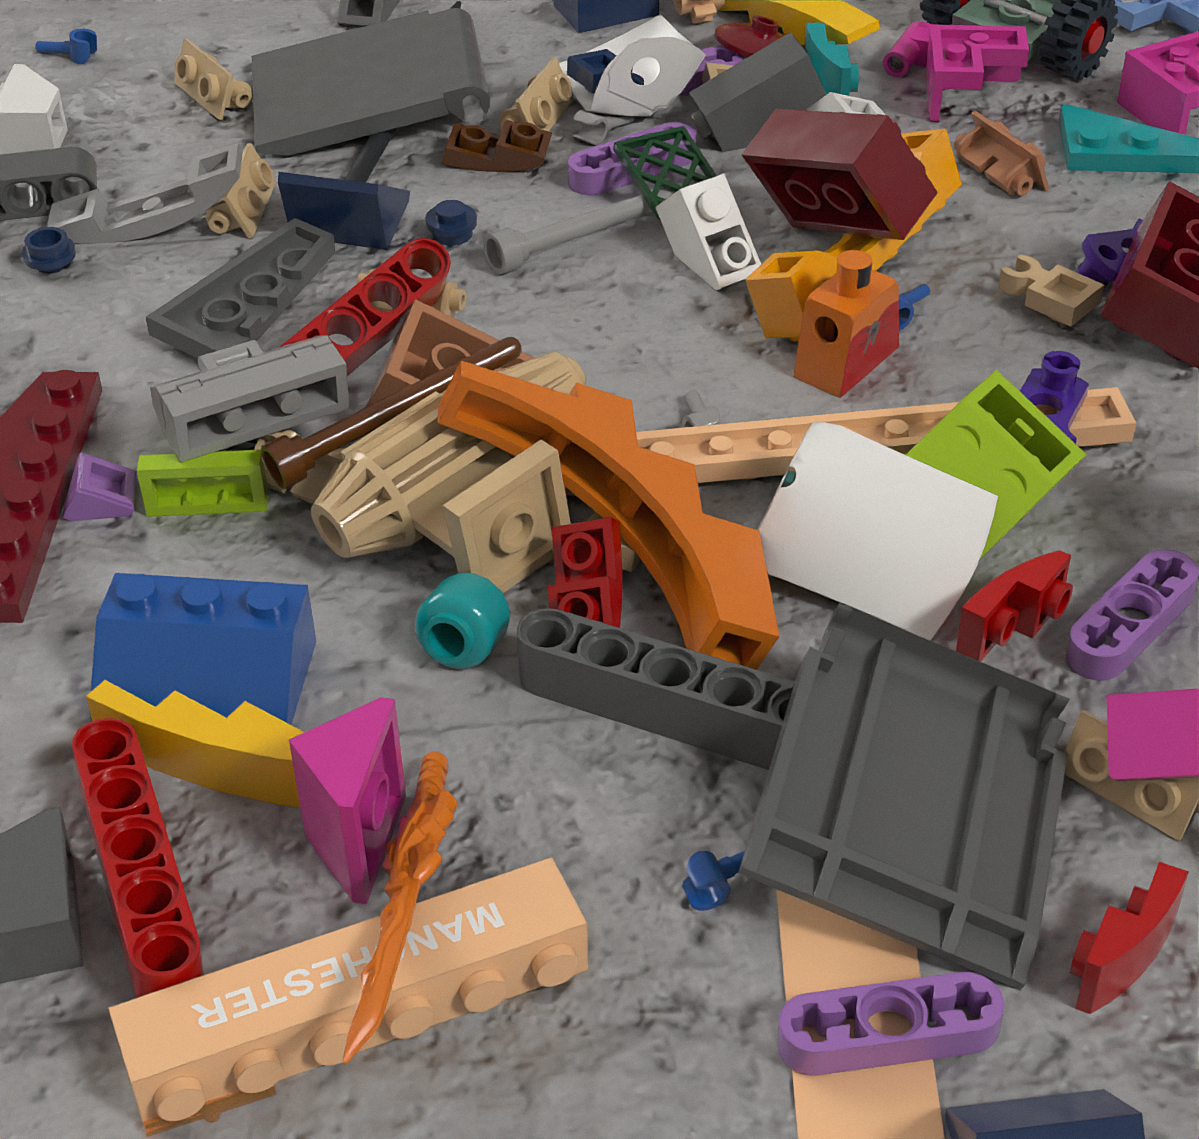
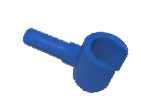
M75 29L70 32L69 41H37L35 48L38 53H63L64 55H70L73 62L83 64L90 59V54L97 51V35L90 29Z
M921 284L899 295V331L904 329L912 320L914 315L912 304L930 294V288L927 284Z
M698 851L690 857L686 867L689 876L683 881L682 887L692 908L698 911L710 910L719 906L728 898L730 885L727 879L739 873L745 851L719 860L709 851Z

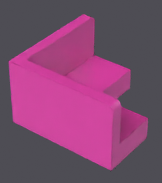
M930 25L925 74L929 121H939L943 89L982 90L983 81L1017 82L1020 79L1021 67H1027L1029 45L1026 27Z
M1199 31L1126 51L1117 103L1146 125L1186 135L1190 110L1199 107Z
M1199 688L1106 695L1109 776L1112 779L1122 782L1199 778Z

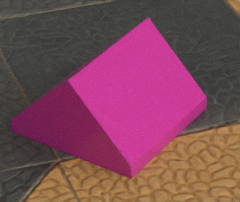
M383 697L289 739L305 837L352 902L361 904L368 903L386 853V844L391 840L406 798L395 699Z

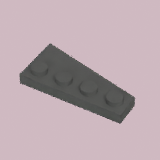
M292 219L146 316L149 335L196 358L251 340L258 341L336 252L334 235L299 219Z

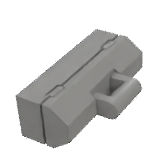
M327 335L315 336L266 352L262 351L256 340H251L198 356L200 372L150 387L152 404L160 426L180 463L350 409L346 362Z

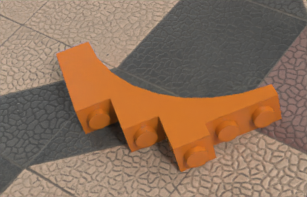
M460 361L438 406V423L482 439L514 456H517L541 439L557 449L564 487L573 492L602 518L612 517L619 521L620 536L638 554L663 590L681 628L685 647L757 670L780 637L759 530L702 513L695 464L638 447L632 400L577 382L568 395Z

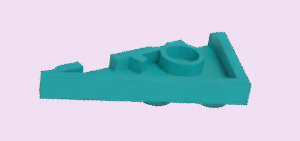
M1061 104L1059 126L1067 170L1199 173V138L1072 105Z

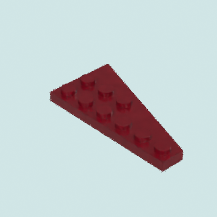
M72 370L42 372L0 417V623L24 622L69 490L76 460L82 452L102 393L99 372H75Z

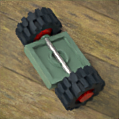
M923 0L920 2V10L924 11L921 16L929 24L1025 26L1029 45L1028 60L1039 52V55L1042 56L1040 62L1045 68L1076 80H1083V77L1088 78L1092 74V69L1097 70L1101 65L1099 59L1101 56L1105 58L1109 50L1106 49L1108 42L1113 41L1115 34H1112L1111 31L1117 27L1118 19L1114 18L1118 13V7L1114 6L1116 3L1114 0Z

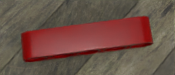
M419 238L407 243L280 347L319 335H327L328 337L333 334L345 335L352 340V344L339 345L332 340L331 343H333L346 362L348 376L396 336L415 299L429 306H433L441 296L450 269L449 253L443 245L428 238ZM411 270H425L432 278L418 277ZM371 302H385L393 310L385 312L377 310L371 305ZM256 439L247 441L248 443H253V444H257V443H258V442L256 441Z
M114 718L97 719L89 722L77 730L72 740V749L84 810L136 999L203 976L200 940L135 730L127 722Z

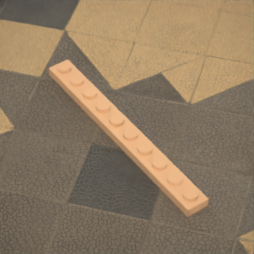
M1118 387L1088 390L1087 396L1069 430L1077 438L1076 445L1078 447L1133 442L1136 421ZM959 402L636 432L638 447L695 464L698 484L735 479H756L766 476L785 475L805 433L813 422L840 425L906 455ZM1035 405L1044 415L1059 412L1048 405ZM790 467L789 471H795V469ZM564 487L566 496H576L568 488Z

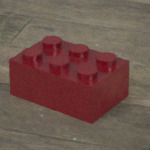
M775 109L741 154L790 225L797 228L904 240L938 193L926 175L925 166L914 156L901 135L900 127L889 115Z
M1168 181L1138 227L1100 316L1113 322L1120 330L1133 333L1161 348L1170 357L1183 360L1198 369L1199 196Z

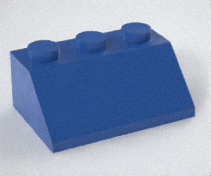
M115 573L96 617L91 691L104 680H107L156 707L175 690L226 718L246 701L292 725L316 645L308 585Z

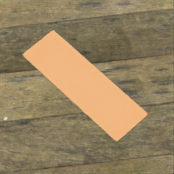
M776 889L786 1003L793 997L805 993L921 978L917 947ZM880 1011L869 1018V1022L875 1030L888 1036L903 1035L912 1028L910 1021L895 1011ZM845 1019V1025L850 1024L849 1037L854 1039L855 1020ZM815 1026L802 1027V1031L808 1032L811 1036L812 1042L826 1040L825 1036L818 1034ZM933 1059L825 1075H806L792 1069L798 1139H945Z

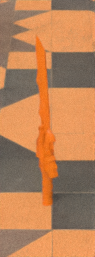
M430 752L423 757L414 801L408 809L407 815L401 816L398 836L386 844L387 855L382 866L390 876V880L386 882L384 891L391 899L380 913V938L376 951L361 974V999L347 1035L342 1061L345 1065L381 1025L407 934L412 924L419 888L430 878L442 862V857L437 852L441 840L446 836L445 830L453 822V814L457 809L458 802L448 790H445L449 763L446 756L439 752Z

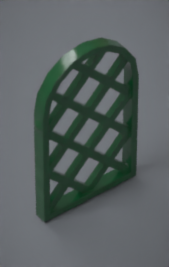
M684 126L614 142L613 151L659 220L660 217L655 207L666 200L657 196L661 187L677 192L679 189L689 186L691 179L701 182L717 176ZM675 139L673 145L663 142L666 140ZM681 140L688 149V151L679 148ZM645 146L642 152L633 149V148ZM654 146L668 151L669 154L666 161L648 155L651 147ZM675 154L692 160L689 170L672 164ZM629 156L639 159L636 167ZM647 162L661 167L662 170L659 177L641 171L644 163ZM697 165L704 175L695 172ZM668 170L686 177L682 186L664 180ZM645 181L655 184L652 192Z

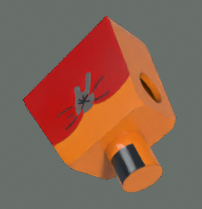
M859 250L842 252L837 258L836 273L811 292L805 301L794 367V378L838 398L844 396L899 348V285L894 278L872 270L871 256Z

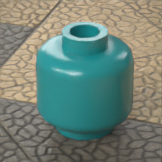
M475 573L455 574L445 578L418 608L414 623L417 639L423 650L437 663L452 669H468L479 665L491 654L507 633L510 622L509 604L502 591L489 579Z

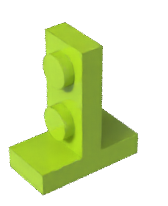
M228 448L181 463L175 453L139 455L137 475L146 516L267 512L269 493L261 450L227 451Z

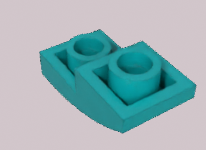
M806 23L805 51L809 55L826 95L832 92L849 96L850 92H858L859 67L858 63H850L847 45H835V41H828L825 23Z

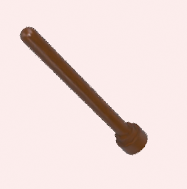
M506 337L460 361L495 370L518 358L521 354L522 346L516 338ZM460 361L304 439L299 435L292 438L282 435L262 445V457L272 478L283 490L307 478V471L315 467V460L374 431L436 391L440 394L445 391Z

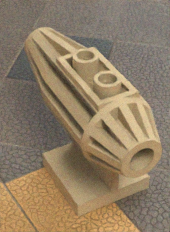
M553 351L497 371L568 395L576 382L583 385L586 384V378L580 365L569 356L564 357L562 354ZM436 391L340 452L342 462L312 505L311 515L323 540L337 555L343 558L410 547L426 536L455 557L458 573H475L487 578L502 593H505L554 558L551 527L571 524L558 450L541 439L517 456H514L482 439L439 424L438 406L445 391L440 394Z

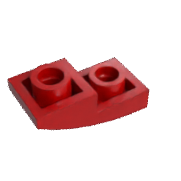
M608 517L551 527L556 584L547 586L549 608L562 610L620 628L622 612V552L619 521Z
M1059 550L1021 563L990 581L974 594L961 610L956 652L981 662L996 644L1001 647L1004 646L1014 631L1033 639L1049 618L1059 619L1067 608L1073 592V585L1066 582L1071 555Z
M1159 861L1149 890L1134 886L1125 911L1108 905L1098 933L1095 934L1083 930L1069 974L1082 978L1075 1009L1088 1014L1097 1011L1125 992L1146 971L1163 947L1176 920L1189 871Z

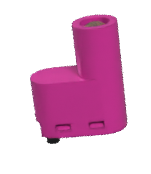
M925 22L911 23L884 56L883 68L885 72L893 77H902L913 64L926 67L930 25L934 24Z

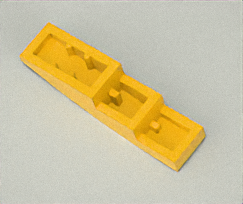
M725 0L724 6L718 8L719 11L748 10L750 22L753 16H764L773 19L779 23V27H782L783 35L791 32L800 45H805L806 23H825L827 40L835 41V44H850L881 29L878 19L842 0Z
M104 680L86 695L92 721L114 718L132 725L137 734L147 767L215 791L277 805L300 807L289 739L304 733V731L244 701L226 718L175 690L155 707L107 680Z

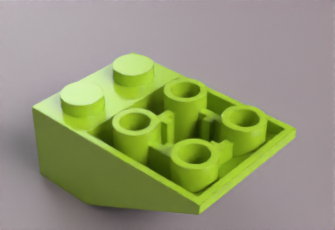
M997 369L965 396L906 454V456L998 496L992 524L979 561L1024 519L1087 455Z

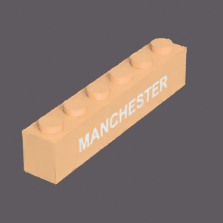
M551 857L416 903L412 924L407 934L381 1025L358 1052L397 1038L407 1039L415 1037L436 1024L470 1012L490 1010L503 1000L542 986L552 987L560 985L574 975L589 970L587 922L553 858ZM380 916L109 1007L110 1016L144 1129L165 1121H179L189 1118L202 1108L244 1093H257L267 1090L280 1080L313 1068L342 1063L348 1031L361 999V974L372 959L379 942Z

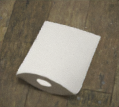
M660 14L629 32L585 52L608 49L617 55L605 68L595 93L588 92L584 86L567 75V60L559 64L563 73L567 75L571 82L572 93L585 111L624 116H651L654 112L667 109L688 84L706 54L687 40ZM631 70L632 73L643 77L644 85H638L633 82Z
M813 422L805 433L757 529L760 532L767 573L865 612L931 641L963 594L978 565L992 524L998 496L845 427L826 422ZM790 467H793L796 471L795 481L790 486L781 487Z

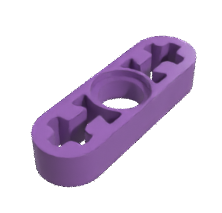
M664 123L576 152L568 159L569 187L579 194L596 195L634 183L613 151L614 142L684 126L696 143V130L685 123ZM670 139L663 142L673 145L675 139ZM681 140L679 148L688 151V149ZM641 146V147H637V148H633V149L642 152L645 146ZM652 146L648 155L666 161L669 152ZM675 154L672 164L681 167L691 163L692 160ZM629 156L636 167L639 159ZM647 162L644 163L641 171L651 175L660 174L662 170L661 167Z
M1160 549L1147 553L1073 624L1066 653V660L1070 668L1080 676L1091 680H1110L1119 676L1192 602L1199 576V569L1194 560L1175 550ZM1155 583L1162 584L1159 592L1154 589ZM1124 607L1135 608L1148 614L1149 618L1143 620L1131 619L1121 615L1117 610ZM1107 635L1112 638L1110 646L1103 644L1106 641Z
M957 972L805 993L790 999L780 1012L777 1039L778 1052L782 1060L790 1068L806 1075H825L979 1053L990 1048L999 1036L1005 1006L1004 998L1000 989L991 980L972 972ZM966 1005L971 1015H980L979 1019L967 1020L962 1010H954V1006ZM927 1008L930 1009V1022L936 1021V1027L929 1028L927 1026ZM880 1011H895L905 1016L910 1021L912 1028L903 1035L888 1036L875 1030L870 1024L869 1018ZM845 1019L855 1020L854 1039L849 1037L850 1024L845 1025ZM815 1026L818 1034L825 1036L826 1040L812 1042L811 1036L808 1032L802 1031V1027Z

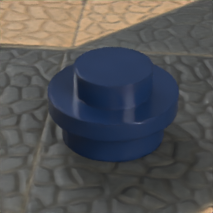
M445 200L438 203L427 212L425 217L426 227L432 233V238L438 243L447 246L460 245L469 241L472 238L473 230L477 226L475 210L458 200Z
M43 227L33 230L25 237V246L22 249L25 265L42 273L59 272L76 256L74 242L67 237L63 229L57 227Z

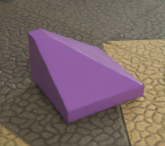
M80 453L76 460L62 518L70 521L131 516L135 508L137 471L85 453Z

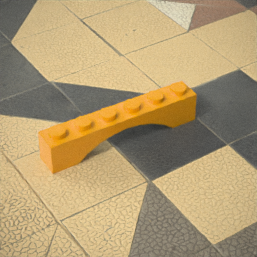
M947 129L901 134L914 156L925 166L926 175L938 192L904 240L845 234L839 242L825 252L816 250L773 253L745 279L765 338L789 337L791 341H799L805 301L811 292L836 273L837 258L842 252L859 250L869 254L872 258V270L877 271L888 259H891L898 253V249L912 235L922 229V224L934 212L946 205V200L962 185Z

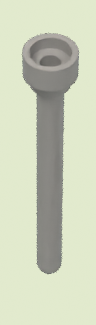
M691 179L689 186L699 182ZM684 181L676 184L682 186ZM660 188L657 196L667 199L675 192L666 188ZM639 195L524 234L519 230L512 231L509 228H505L485 236L483 244L484 253L491 269L498 275L521 268L523 261L528 260L531 253L653 213L644 197Z

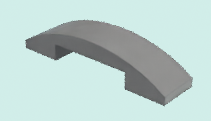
M237 142L192 157L188 179L109 205L105 202L99 189L53 203L47 227L63 229L69 239L79 244L125 242L152 236L175 228L206 211L233 187L240 178L243 150Z

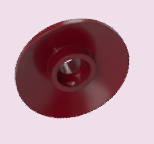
M753 16L751 23L719 25L714 33L715 39L721 45L747 58L785 35L778 32L779 23L764 16Z

